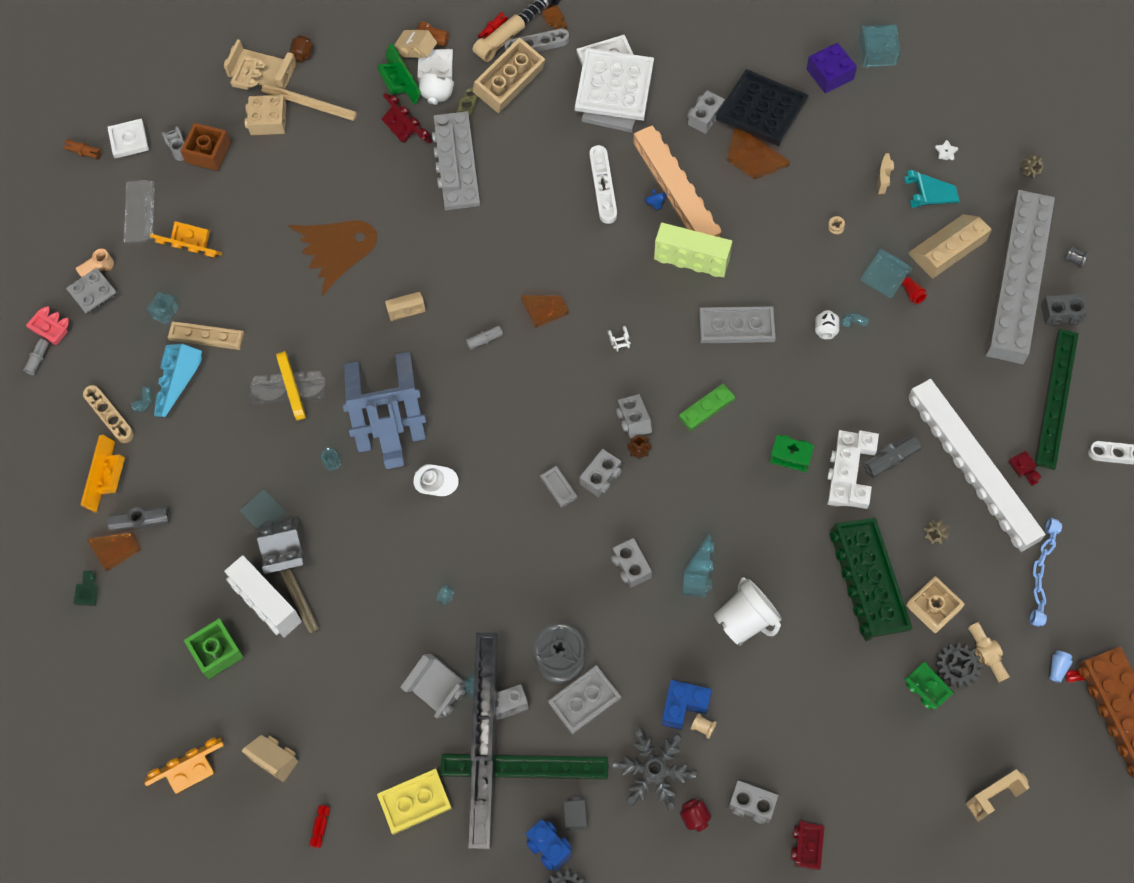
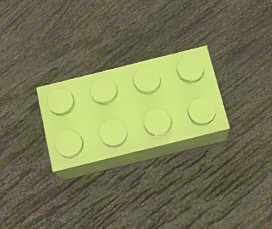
M661 223L655 240L654 260L673 264L679 268L685 267L693 269L695 272H704L714 277L720 276L724 278L730 260L732 240Z

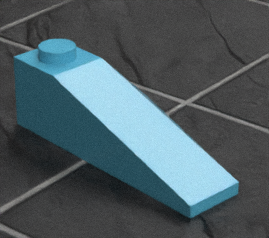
M184 344L166 345L160 367L164 369L163 376L159 378L158 382L161 386V391L158 392L156 397L154 416L166 417L202 361L201 350Z

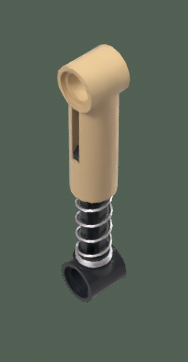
M534 0L533 4H529L527 9H523L522 13L517 15L514 14L488 37L477 40L472 51L483 61H491L496 51L525 28L526 22H529L532 17L535 18V15L540 13V10L546 9L549 6L551 8L556 7L561 0Z

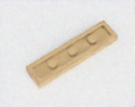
M172 321L167 338L170 341L240 350L245 333L240 330Z

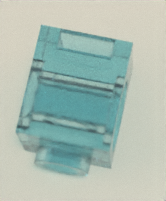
M158 292L148 306L147 311L151 318L167 325L179 307L173 296Z

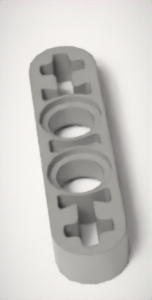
M556 29L520 38L526 43H533L531 47L536 52L567 45L569 43V32L566 29ZM518 38L508 40V41L505 43V51H506ZM542 39L550 40L548 43L541 42Z

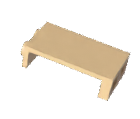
M238 39L235 45L232 46L228 59L224 62V68L228 77L233 78L243 55L260 59L266 66L257 69L261 72L262 76L253 79L259 85L265 83L282 89L286 88L297 66L295 56L292 53L287 52L284 59L243 49L241 40Z

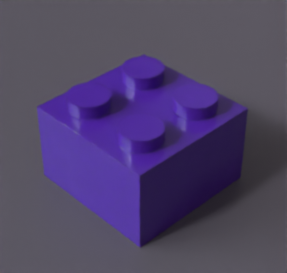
M837 42L809 56L806 70L823 92L827 93L854 80L857 66Z

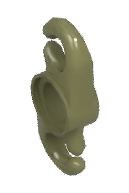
M473 87L466 89L464 97L459 101L456 113L468 111L470 117L471 113L474 112L479 97L476 94L472 96L467 94L473 92ZM468 102L471 103L472 106L469 108L463 107V104Z

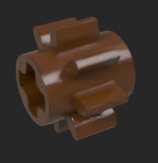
M637 435L631 438V443L627 444V449L630 451L631 457L635 456L640 459L648 456V450H651V443H648V437Z

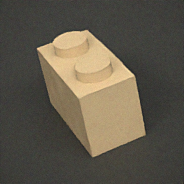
M404 30L395 43V47L402 57L428 58L437 42L429 30Z

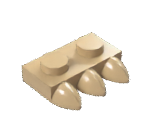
M243 55L231 80L232 87L248 90L249 87L258 85L253 78L262 76L261 72L257 69L264 68L266 64L260 59Z

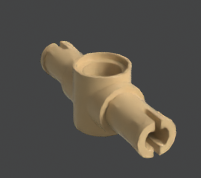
M979 622L969 626L968 629L977 643L975 645L977 647L975 648V654L980 656V663L986 664L987 667L990 666L998 683L1009 678L1010 676L1001 662L1003 652L998 642L986 636Z

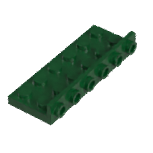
M876 517L836 523L830 530V540L834 543L836 559L840 562L841 574L846 581L847 593L852 600L853 612L858 619L859 631L864 640L870 641L873 637L912 630L913 628Z

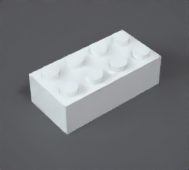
M243 555L224 571L228 576L226 581L232 589L243 598L245 603L256 612L263 622H266L276 636L280 633L285 638L302 622L292 606Z

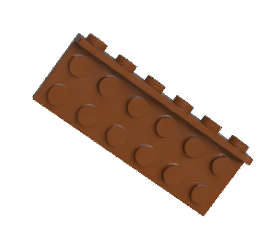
M1120 646L1090 659L1083 660L1078 663V670L1089 686V694L1092 698H1095L1098 704V712L1105 719L1110 736L1115 739L1118 745V753L1125 759L1128 765L1127 771L1129 775L1134 778V672Z

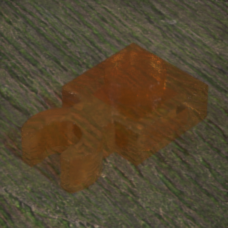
M557 5L542 11V17L549 27L554 26V30L560 27L567 30V23L564 21V16Z

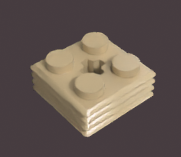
M936 576L906 604L934 633H937L965 605ZM937 602L939 604L938 607L932 606V603Z

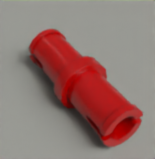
M500 12L493 21L487 23V27L478 34V38L481 39L484 35L483 39L488 37L508 20L507 16L500 20L504 13Z

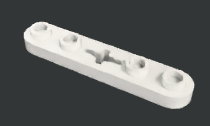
M596 145L590 150V163L600 220L603 223L610 224L617 219V207L606 148ZM601 178H603L604 183L606 184L604 191L601 185Z

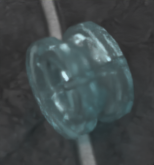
M444 585L439 591L436 600L438 602L442 601L443 605H447L454 594V589L451 588L449 590L448 586Z

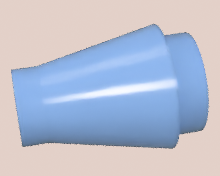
M1058 650L1052 655L1050 680L1058 683L1062 682L1063 677L1073 663L1071 661L1072 655Z

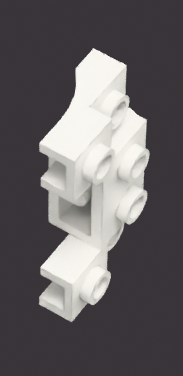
M839 430L836 449L832 451L830 462H833V469L829 468L828 480H831L827 505L868 509L872 487L856 484L860 453L875 456L879 434L866 431L853 433Z

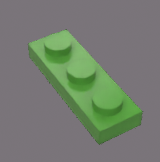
M722 384L679 415V419L691 432L733 402L735 396Z

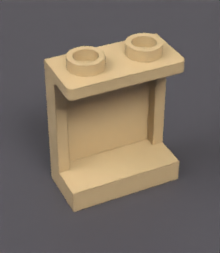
M1016 769L975 795L965 804L979 822L995 811L988 799L1006 788H1009L1014 796L1018 797L1030 788L1028 779Z

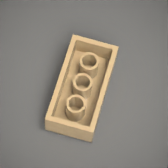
M519 37L474 82L473 93L499 114L543 70L545 58Z

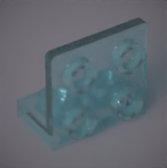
M880 248L862 276L861 281L887 297L893 298L906 276L911 274L914 268Z

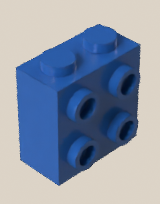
M541 819L526 833V843L535 855L539 853L542 856L540 858L541 862L549 871L553 869L557 872L572 858L571 845L564 837L558 838L556 828L549 821L545 823Z

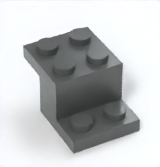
M287 516L282 518L281 521H266L259 526L257 541L263 559L262 570L264 574L303 565L305 551L299 533L298 517Z

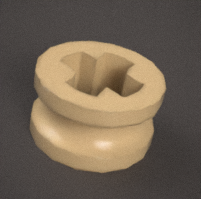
M839 216L832 217L829 220V231L833 234L842 233L845 228L844 219ZM834 223L840 224L839 228H836Z

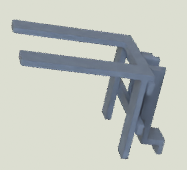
M410 352L395 355L398 388L361 394L359 362L344 364L346 403L342 405L344 412H349L352 428H349L350 437H355L358 452L371 450L369 433L373 434V438L379 437L386 469L404 466L398 434L404 432L403 427H410L414 442L426 439L423 427L426 419L425 414L421 415L417 398L421 396L419 389H415ZM399 401H404L407 413L406 418H401L398 406ZM388 404L390 416L379 418L377 406ZM363 408L367 409L370 425L365 423Z

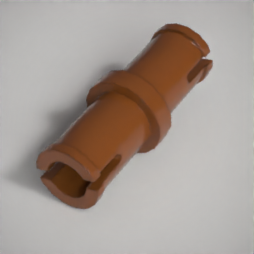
M70 139L65 141V143L71 145H64L65 150L76 152L82 157L95 158L96 160L101 157L94 154V152L101 154V149Z

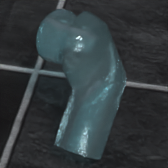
M858 313L845 314L842 317L841 324L850 327L851 323L855 322L866 327L870 319Z
M142 387V398L132 403V409L136 412H144L152 403L150 387Z

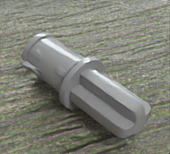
M497 326L485 332L480 331V334L466 339L469 349L472 350L483 344L487 345L489 341L502 336L503 332L500 326Z
M39 339L33 353H29V360L23 369L27 374L35 375L40 362L44 360L43 355L49 345L46 340Z

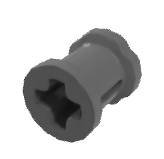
M1072 245L1065 261L1075 262L1082 268L1089 252L1084 253Z

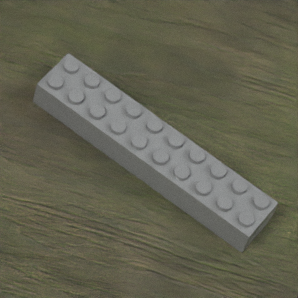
M1018 190L1015 196L987 346V357L1024 364L1029 355L1055 197Z

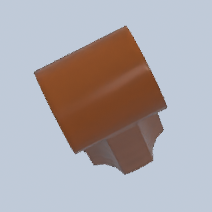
M419 22L416 30H429L437 45L447 46L449 31L433 28L427 22Z

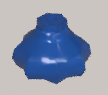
M652 190L653 195L645 197L644 201L646 204L653 206L654 210L663 208L662 204L667 198V194L665 192L656 194V190Z

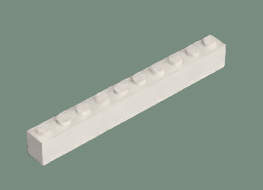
M932 379L914 387L909 394L911 405L917 408L921 419L928 423L932 434L938 437L943 449L952 456L956 467L963 471L966 481L973 485L977 496L984 500L989 512L993 516L995 515L1001 529L1011 537L1012 544L1022 552L1040 542L1046 535Z

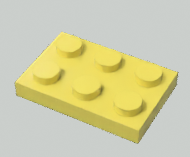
M436 769L377 794L393 835L452 809Z

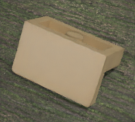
M420 292L385 301L390 321L426 312Z

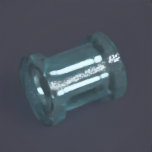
M327 448L322 451L320 458L324 463L325 469L328 471L337 470L341 463L336 450Z

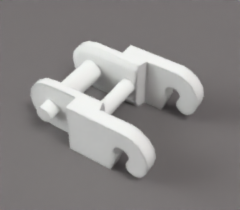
M623 326L624 337L616 339L612 336L611 331L608 330L611 345H614L613 348L616 351H619L618 348L625 346L630 348L629 345L631 343L628 342L629 335L625 326ZM625 340V343L617 345L616 341Z

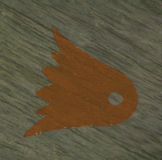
M359 220L311 226L288 225L293 230L306 235L300 239L301 241L312 243L302 253L316 255L309 268L323 267L318 278L326 276L323 283L322 296L341 275L369 254L377 242V233L374 227L367 222ZM363 233L365 234V239L358 242L355 240V235Z

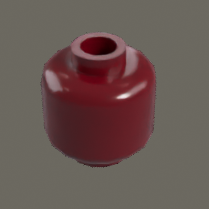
M693 798L681 806L680 816L688 830L696 829L697 832H700L709 826L707 822L710 821L711 814L702 800Z

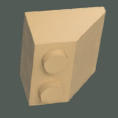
M260 735L243 748L242 752L251 761L282 782L286 780L298 763V760L294 757L296 753L287 747L283 750L277 746L279 742L270 735L268 738Z

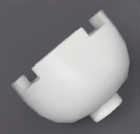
M429 73L422 74L419 82L421 95L428 99V103L435 105L438 102L446 101L451 96L454 82L451 79L445 77V80L437 78L436 74Z

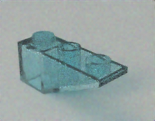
M708 534L684 571L682 595L706 597L707 591H711L712 579H708L709 572L713 571V560H710V553H714L715 542L711 541V534Z

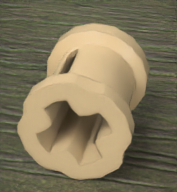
M698 713L690 729L705 734L706 738L709 739L717 722H711L703 718L701 713Z

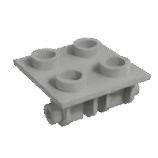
M97 268L66 288L85 314L91 313L96 306L100 307L101 303L104 304V301L114 297V294L117 293Z

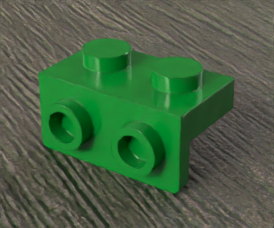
M923 662L912 674L905 678L908 682L906 684L908 689L914 694L917 692L922 697L920 701L928 709L936 710L955 693L926 662Z

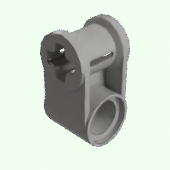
M178 126L167 133L162 132L173 157L178 161L184 160L181 153L184 138Z

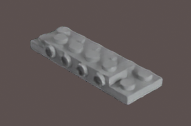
M468 111L434 115L435 132H432L433 143L437 142V147H434L435 158L439 159V162L435 163L436 171L441 176L437 178L438 188H442L445 210L480 206Z

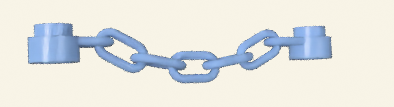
M1051 517L1045 525V532L1050 534V538L1041 546L1040 550L1042 553L1039 560L1035 561L1032 572L1035 577L1033 593L1038 608L1033 609L1031 612L1029 624L1037 627L1040 625L1044 626L1047 620V615L1043 612L1047 601L1044 590L1041 588V578L1043 577L1045 567L1043 562L1046 555H1049L1056 547V534H1059L1062 529V523ZM1048 543L1053 545L1049 551L1044 549ZM1037 565L1041 566V572L1036 574ZM1041 591L1043 600L1039 602L1037 593Z

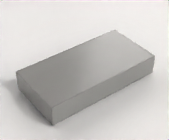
M557 466L540 475L541 480L561 508L577 499L576 493Z

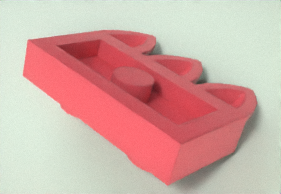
M44 307L33 316L26 326L29 330L57 346L68 333L66 329L69 319L65 318L58 322L59 313L56 312L49 315V307Z

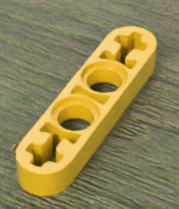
M286 351L276 353L294 416L297 421L305 419L306 414Z

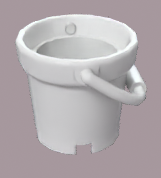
M742 577L738 585V592L714 613L719 624L723 622V630L739 646L760 631L767 636H775L781 627L780 621L782 620L780 614L765 594L750 579ZM775 625L773 631L767 630L766 627Z

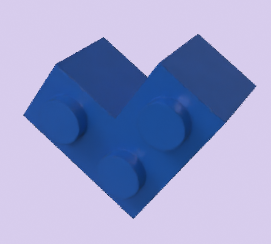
M671 680L661 725L682 730L686 710L706 715L712 689Z

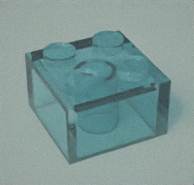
M897 25L862 26L859 43L863 67L897 65L901 53Z

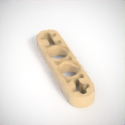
M97 386L86 387L83 396L118 441L121 443L130 442L134 437L131 427ZM91 393H94L96 395V397L98 398L97 401L93 399V397L90 395ZM102 404H107L108 408L105 411H98ZM112 417H118L116 424H109V420ZM122 427L127 435L123 436L118 429Z

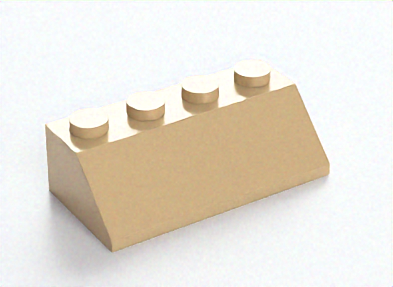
M963 214L909 251L908 254L933 279L986 242L992 229L980 217Z

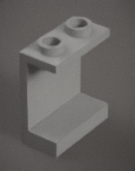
M424 654L400 688L405 692L413 691L436 711L434 717L441 718L447 717L452 712L454 702L460 700L465 694L464 689L467 683L434 655Z

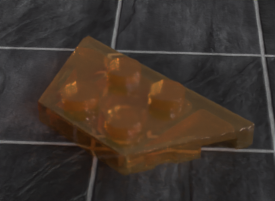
M738 128L734 129L727 161L753 179L763 177L765 174L774 173L778 168L790 166L789 160L749 133Z

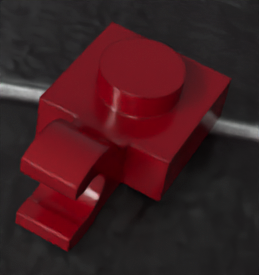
M1027 451L1009 459L1008 463L1019 478L1024 475L1031 486L1039 483L1038 480L1041 479V476L1035 470L1037 465Z

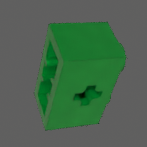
M777 435L769 463L807 473L814 445L805 440H794L787 435Z

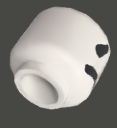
M829 310L818 314L815 318V333L822 339L834 338L839 333V317Z

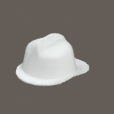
M425 464L418 471H415L413 484L420 493L447 496L456 490L459 479L457 474L448 467Z

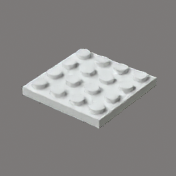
M586 48L575 111L644 121L654 58Z

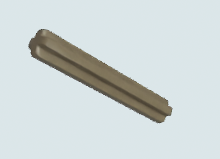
M291 569L280 570L310 634L317 632L319 627Z

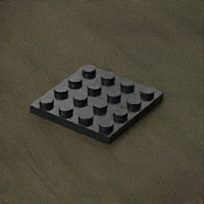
M746 69L716 114V120L780 146L807 102L809 95Z

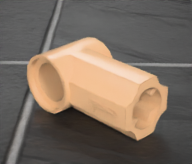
M97 249L93 253L92 258L76 267V270L83 277L95 268L100 272L109 271L114 267L115 262L105 249Z

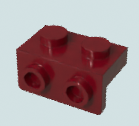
M800 820L798 825H794L793 838H796V847L791 849V860H794V867L812 870L821 869L825 826L805 823L804 820Z

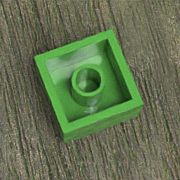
M220 618L184 640L202 673L208 679H211L244 658Z

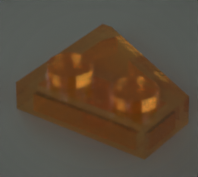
M521 296V301L535 328L569 314V310L561 296Z
M130 533L87 540L106 571L111 570L141 551Z

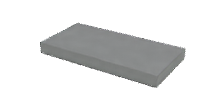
M773 306L699 308L701 343L775 342L776 340Z

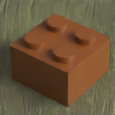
M194 123L182 146L181 153L188 164L218 171L231 141L226 130Z

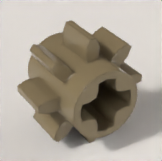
M1031 154L1029 158H1023L1020 166L1023 170L1022 174L1035 178L1036 174H1041L1044 166L1041 162L1042 158Z
M932 519L929 525H926L924 528L927 531L925 538H928L931 544L938 541L942 544L944 538H948L950 535L946 532L949 525L945 526L942 523V519L939 522H935Z

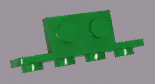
M389 44L385 54L389 63L379 64L377 70L391 94L407 93L412 104H417L421 94L420 89L394 45Z

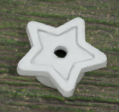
M947 140L943 145L935 146L939 159L954 160V153L958 151V147L951 146Z

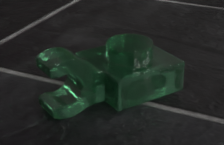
M84 571L82 584H76L75 605L96 606L98 586L94 585L96 574H93V571Z

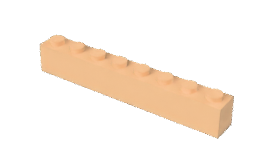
M652 125L634 133L633 144L663 192L667 194L668 200L685 227L689 230L720 237L722 233L720 226L714 223L711 212L705 209L702 198L697 196L693 184L687 180L686 173L679 168L677 159L670 154V149L667 144L663 143L660 132L656 131Z

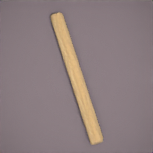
M264 83L262 85L261 91L263 93L283 95L285 100L348 120H356L357 112L269 84Z

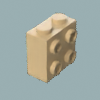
M249 96L248 103H246V113L248 116L245 118V127L249 129L250 135L285 134L286 102L284 96Z

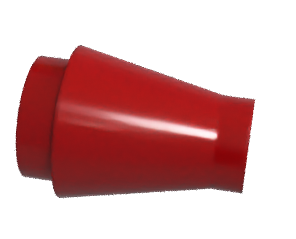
M907 277L902 281V285L911 302L919 304L926 299V290L913 281L911 277Z

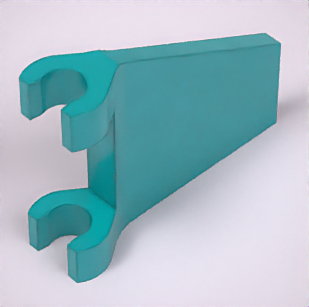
M914 170L906 172L907 176H904L905 183L916 182L919 194L912 196L913 200H910L911 208L927 204L959 203L955 185L923 175Z

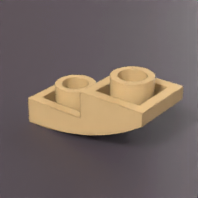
M889 153L885 154L877 179L878 194H885L887 186H890V174L894 170V162L890 159Z

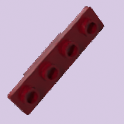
M384 93L383 97L392 107L381 120L397 138L405 143L416 132L422 140L432 143L433 140L429 137L430 133L425 128L419 126L420 122L415 117L409 115L410 111L405 106L399 104L400 100L394 94Z

